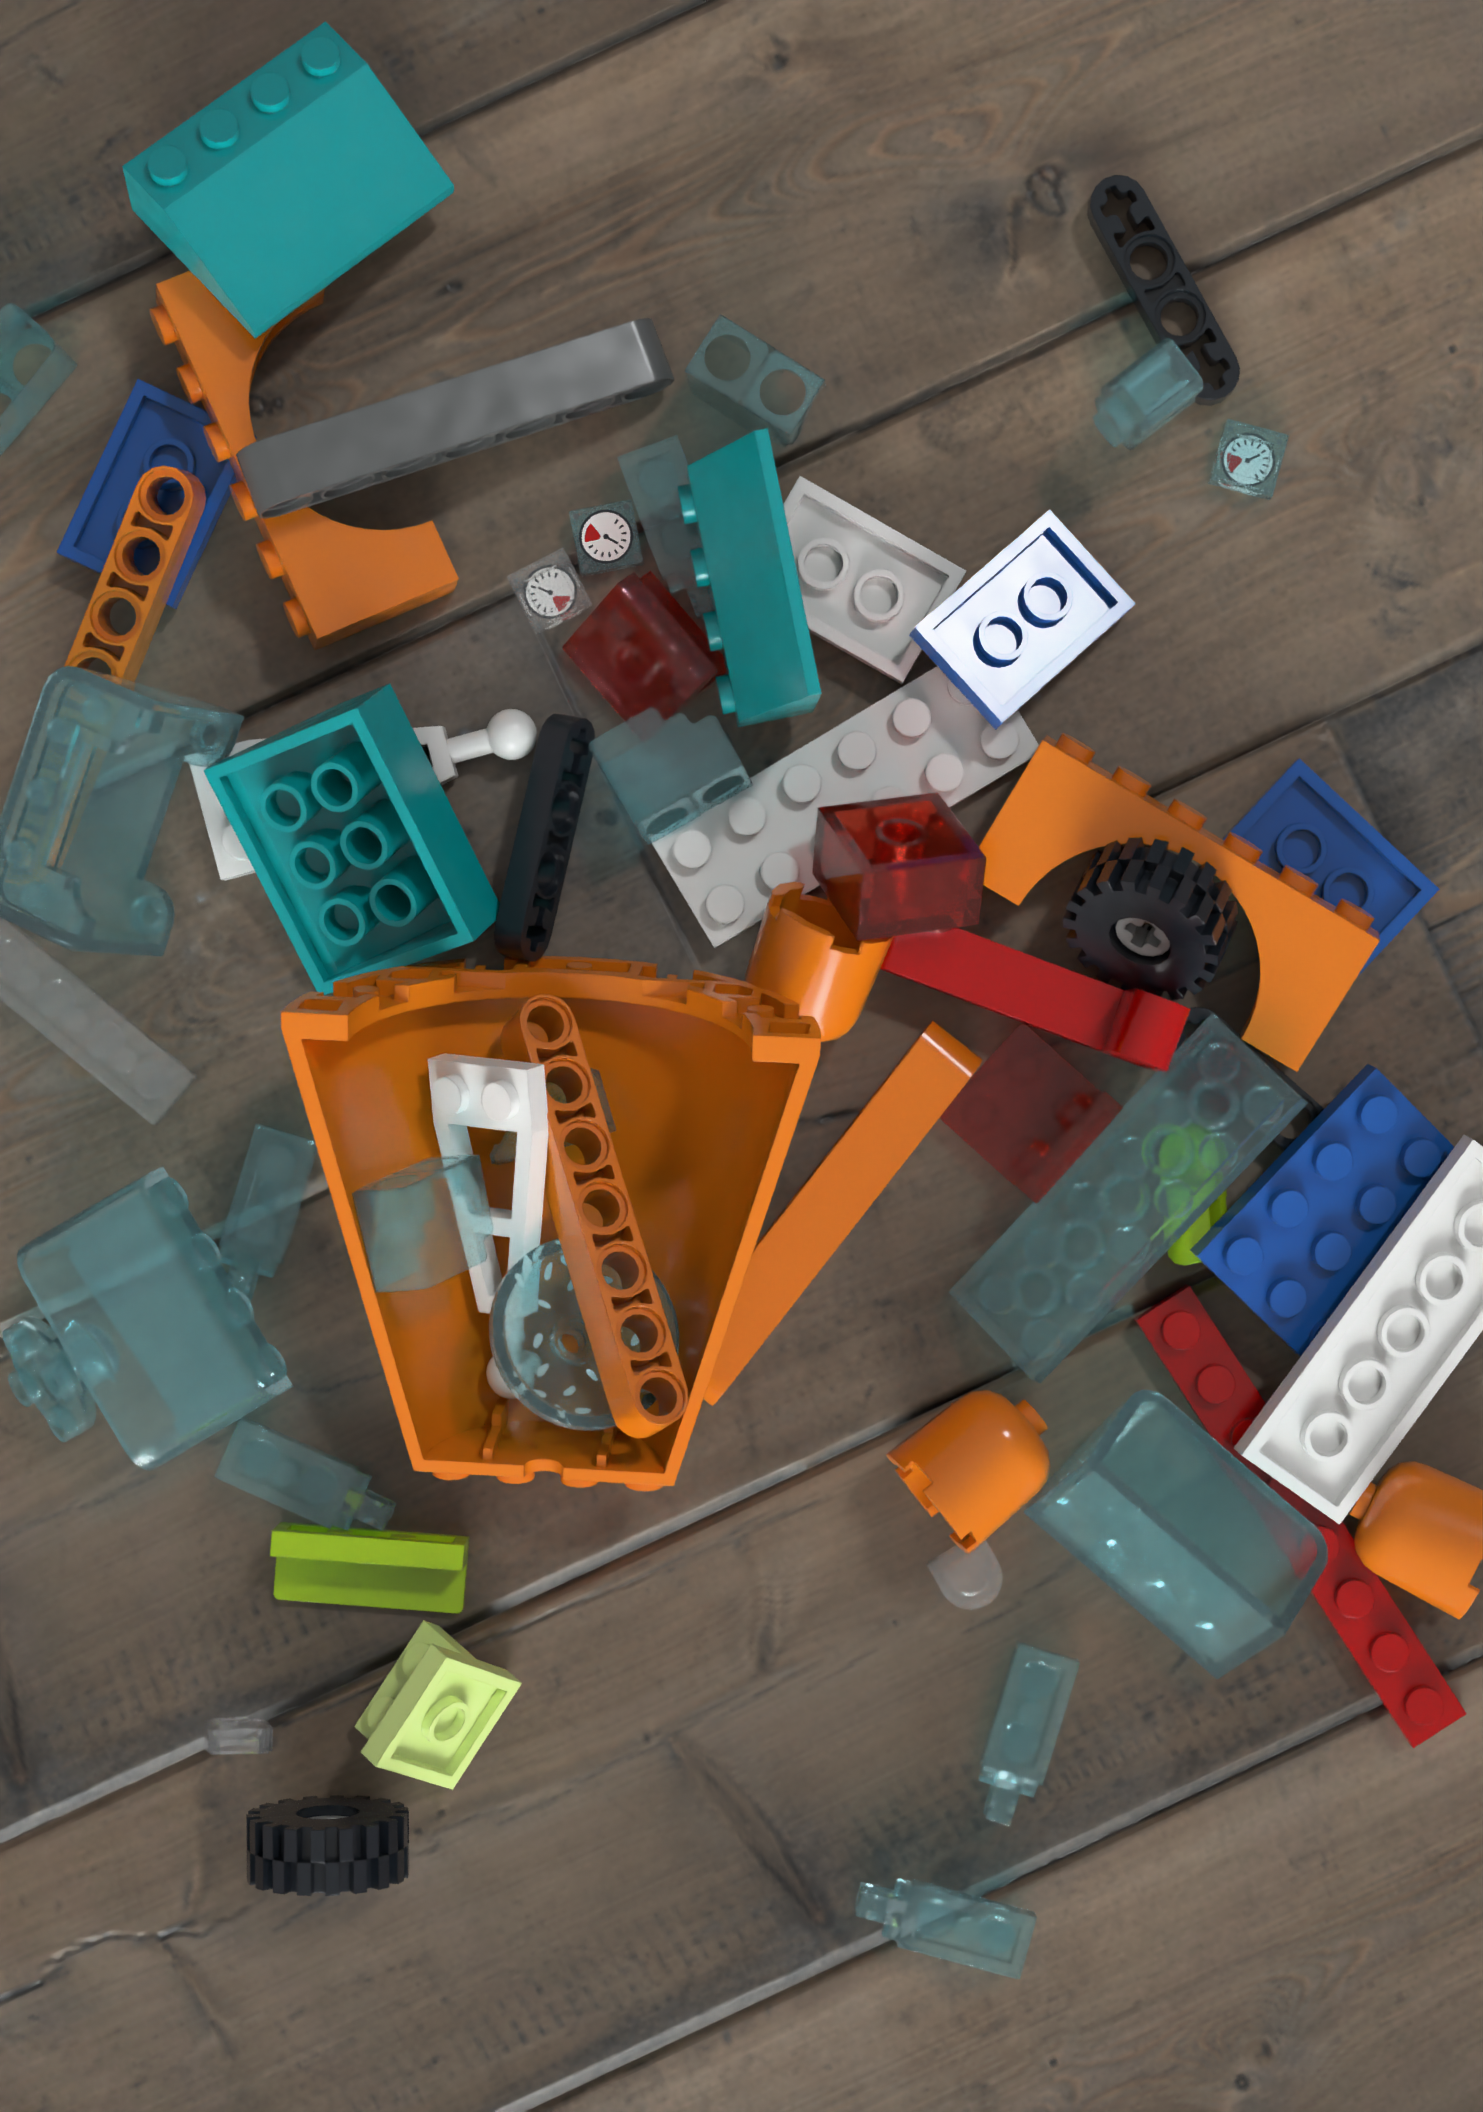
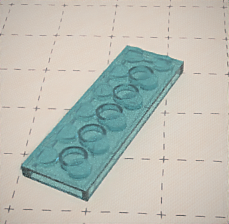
M1212 1013L1174 1053L1168 1072L1157 1071L953 1286L949 1293L1031 1380L1041 1383L1294 1119L1308 1102L1219 1017Z

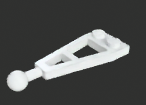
M506 709L498 712L491 718L485 729L449 739L443 726L413 728L421 746L428 747L433 764L432 768L441 785L458 777L455 763L495 753L497 756L507 760L520 759L531 752L537 739V730L533 720L525 712L517 709ZM265 739L246 740L188 756L221 880L226 881L255 873V870L203 770Z
M444 1053L428 1059L433 1123L478 1311L494 1315L497 1353L492 1356L488 1363L486 1377L491 1389L499 1396L508 1399L520 1398L532 1390L537 1380L534 1377L537 1370L536 1363L532 1356L523 1350L520 1318L535 1312L549 1137L544 1064ZM467 1126L517 1132L512 1210L485 1206ZM492 1235L510 1237L506 1289L504 1288ZM514 1275L519 1278L521 1287H518L513 1282L512 1277ZM512 1299V1311L509 1316H506V1305ZM507 1329L508 1334L500 1339L499 1336L502 1331ZM514 1367H518V1375L516 1379L512 1380L510 1377L511 1371Z

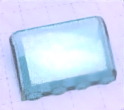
M164 1167L147 1173L20 1247L17 1253V1264L24 1282L124 1451L137 1466L148 1471L160 1467L293 1387L287 1376L284 1358L273 1345L268 1344L254 1320V1310L249 1299L241 1290L234 1287L221 1265V1254L216 1243L211 1237L201 1231L188 1209L189 1202L184 1189L175 1179L169 1177Z
M1152 1390L1138 1391L1121 1403L1047 1480L1024 1510L1028 1517L1216 1679H1219L1286 1634L1328 1562L1326 1541L1321 1532L1309 1520L1169 1399Z

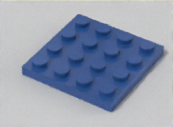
M1367 1064L1190 1251L1301 1357L1451 1153L1454 1146L1376 1067Z

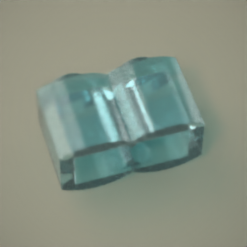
M1164 338L1101 387L1102 394L1095 398V406L1098 413L1093 416V421L1104 438L1113 447H1117L1122 443L1125 448L1133 450L1195 402V396L1202 392L1204 388L1202 378L1175 342L1170 338Z

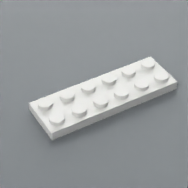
M937 666L652 836L649 840L715 949L762 921L771 891L779 884L801 882L805 884L802 894L809 893L1028 762L1033 757L1039 744L1019 711L1015 712L995 730Z
M1466 1135L1462 1136L1234 1447L1247 1460L1338 1524L1346 1517L1483 1330V1146Z

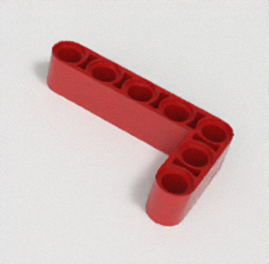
M882 901L879 912L884 918L880 928L882 930H892L894 936L880 970L1152 1071L1168 1072L1191 1009L1139 989L1122 990L917 912Z

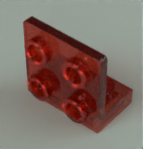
M1020 1024L969 1079L940 1116V1119L1030 1201L1038 1204L1121 1112L1123 1107L1106 1091L1098 1090L1025 1024Z

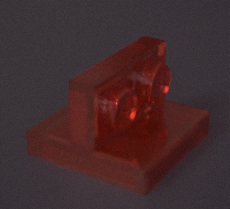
M651 571L641 578L633 572L618 582L562 646L563 650L644 744L660 733L685 706L716 684L715 676L727 674L723 655L719 650L710 651L707 636Z

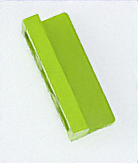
M280 1522L272 1530L270 1556L276 1557L273 1594L276 1599L287 1601L458 1614L462 1612L465 1602L470 1536Z

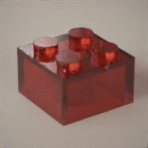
M938 792L818 807L812 874L857 941L877 938L890 939L893 936L920 932L943 933L950 931L952 928L979 924L986 856Z

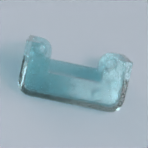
M65 666L53 672L42 689L0 816V917L70 951L163 957L173 928L174 906L165 890L144 879L183 761L195 766L209 767L229 757L235 746L244 716L216 704L94 670Z

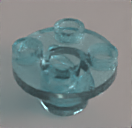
M32 1316L26 1317L2 1332L3 1341L15 1367V1371L8 1375V1382L18 1401L26 1407L35 1404L45 1416L54 1435L62 1442H67L90 1429L96 1420V1406L91 1388L103 1381L115 1384L113 1375L118 1373L121 1365L119 1349L110 1333L96 1322L87 1321L80 1325L77 1320H73L67 1325L62 1335L59 1336L44 1321Z

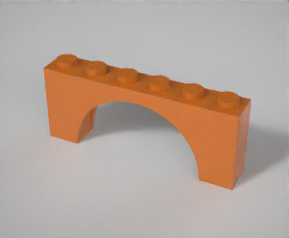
M187 271L156 284L157 306L149 309L150 315L162 343L168 345L174 342L184 365L177 367L176 371L189 402L193 404L201 401L212 423L203 426V431L213 456L218 463L228 459L234 470L237 482L229 485L232 497L243 520L247 521L254 518L264 539V541L256 544L258 554L270 579L273 580L281 576L291 598L283 602V607L297 638L308 635L315 651L454 592L459 578L433 521L402 529H363L333 521L318 514L309 507L266 519L259 517L236 456L241 449L256 442L249 408L251 384L256 369L273 340L296 318L323 304L325 288L255 339L191 271Z
M1062 733L1059 740L1056 741L1047 735L1040 743L966 867L964 874L1019 906L1033 886L1053 868L1080 853L1104 847L1116 840L1120 844H1126L1129 838L1142 837L1144 845L1152 846L1154 840L1159 839L1169 842L1168 850L1179 853L1181 848L1184 847L1195 853L1192 860L1201 865L1207 861L1217 870L1215 876L1221 881L1226 880L1232 893L1244 909L1257 942L1260 958V981L1251 1013L1242 1028L1241 1039L1298 1072L1379 943V932L1370 927L1375 918L1362 908L1341 898L1337 906H1334L1315 895L1314 892L1319 884L1288 865H1285L1281 873H1278L1261 863L1258 859L1263 851L1246 839L1229 832L1226 839L1223 840L1204 829L1202 826L1207 818L1185 803L1173 799L1170 806L1167 807L1147 795L1151 784L1133 772L1118 766L1112 774L1091 762L1096 752L1072 736Z

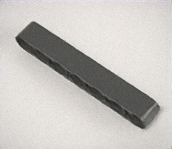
M643 318L256 441L241 449L236 456L259 517L265 519L272 518L647 397L671 385L674 382V376L652 319Z

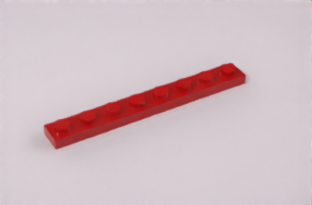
M1187 1284L1133 1318L1411 1747L1415 1748L1465 1716L1467 1713L1377 1574L1362 1563L1356 1553L1354 1539L1344 1523L1338 1524L1234 1449L1266 1403L1191 1287Z

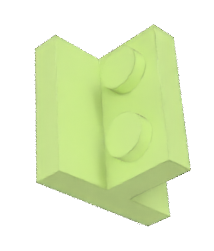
M423 1620L354 1726L368 1739L361 1753L375 1767L453 1790L522 1683L506 1669L477 1660L439 1625Z

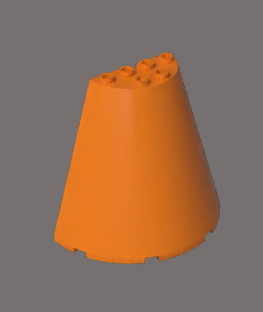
M506 956L504 959V970H486L485 965H476L475 969H466V959H453L367 972L333 982V996H324V992L310 991L289 1003L281 1011L283 1037L414 1471L432 1472L433 1476L443 1480H459L468 1477L470 1474L496 1476L499 1481L509 1484L527 1483L535 1478L536 1471H550L560 1474V1481L564 1485L576 1488L591 1487L598 1482L624 1483L629 1489L644 1492L655 1491L663 1486H674L820 1057L821 1028L813 1016L799 1015L800 1005L779 993L758 988L748 982L700 970L693 971V980L677 979L678 975L668 974L667 978H657L658 964L565 956H542L537 961L529 962ZM539 994H550L562 999L570 1007L575 1017L688 1388L689 1401L684 1414L680 1419L648 1438H635L626 1435L617 1427L612 1417L574 1288L569 1291L566 1290L570 1274L567 1265L563 1264L559 1259V1255L563 1251L545 1191L536 1300L544 1301L548 1308L538 1306L535 1301V1312L520 1318L523 1350L532 1356L537 1369L546 1366L544 1374L536 1380L530 1392L540 1394L544 1399L542 1401L535 1400L530 1397L529 1393L515 1399L501 1397L491 1389L486 1377L488 1363L492 1356L497 1353L495 1320L493 1314L478 1311L433 1123L428 1059L447 1053L505 1060L500 1038L503 1026L530 998ZM527 1022L530 1033L536 1039L548 1042L547 1034L539 1024ZM546 1082V1089L549 1095L555 1101L566 1103V1096L563 1090L557 1084ZM467 1126L485 1206L512 1210L517 1132ZM564 1142L565 1152L568 1157L577 1164L585 1165L581 1150L574 1144ZM583 1203V1212L587 1220L593 1225L603 1227V1219L600 1212L594 1206ZM492 1235L504 1288L506 1289L510 1237ZM550 1261L549 1276L544 1280L542 1277L543 1268ZM602 1265V1275L610 1276L613 1279L608 1284L613 1288L621 1290L622 1284L618 1272L610 1266ZM621 1327V1338L624 1344L630 1350L639 1353L641 1349L640 1343L635 1347L631 1346L635 1333L629 1328ZM535 1334H538L540 1336L539 1344L532 1350L530 1347L531 1339ZM585 1371L591 1372L596 1378L597 1383L591 1382L586 1377ZM570 1388L574 1389V1394L570 1398H561L565 1391ZM652 1393L640 1395V1401L644 1409L650 1414L658 1416L659 1403ZM553 1408H556L561 1413L562 1420L556 1417ZM585 1411L589 1412L590 1415L584 1418H577L573 1413Z

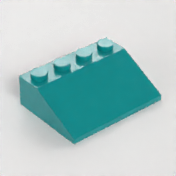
M326 21L122 166L132 210L255 339L454 193V184L372 69Z
M768 428L755 430L688 465V484L677 486L684 525L696 522L701 545L700 548L690 549L697 588L709 586L714 611L703 613L710 651L722 649L727 673L715 676L723 715L735 712L737 727L812 713L822 694Z
M390 683L329 708L203 770L317 992H324V995L333 992V982L367 972L407 966L473 942L496 921L500 903Z

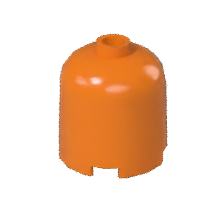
M790 882L779 884L771 891L744 981L758 988L779 993L800 1005L799 1015L813 1016L817 1020L821 1028V1042L838 1039L854 1026L861 1015L890 947L894 932L880 928L884 916L879 911L841 891L831 889L826 900L811 895H803L804 883Z
M989 1390L971 1391L958 1398L886 1454L888 1459L898 1466L895 1469L896 1473L927 1513L933 1517L940 1512L954 1531L949 1537L967 1554H970L1039 1492L1047 1482L1051 1469L1048 1449L1040 1437L1048 1427L1040 1415L1024 1399L1014 1406L1003 1395Z
M1416 1461L1399 1462L1389 1468L1376 1485L1370 1483L1349 1511V1515L1359 1519L1354 1536L1356 1553L1362 1563L1375 1574L1460 1620L1480 1592V1589L1470 1585V1582L1481 1559H1483V1490L1427 1464Z

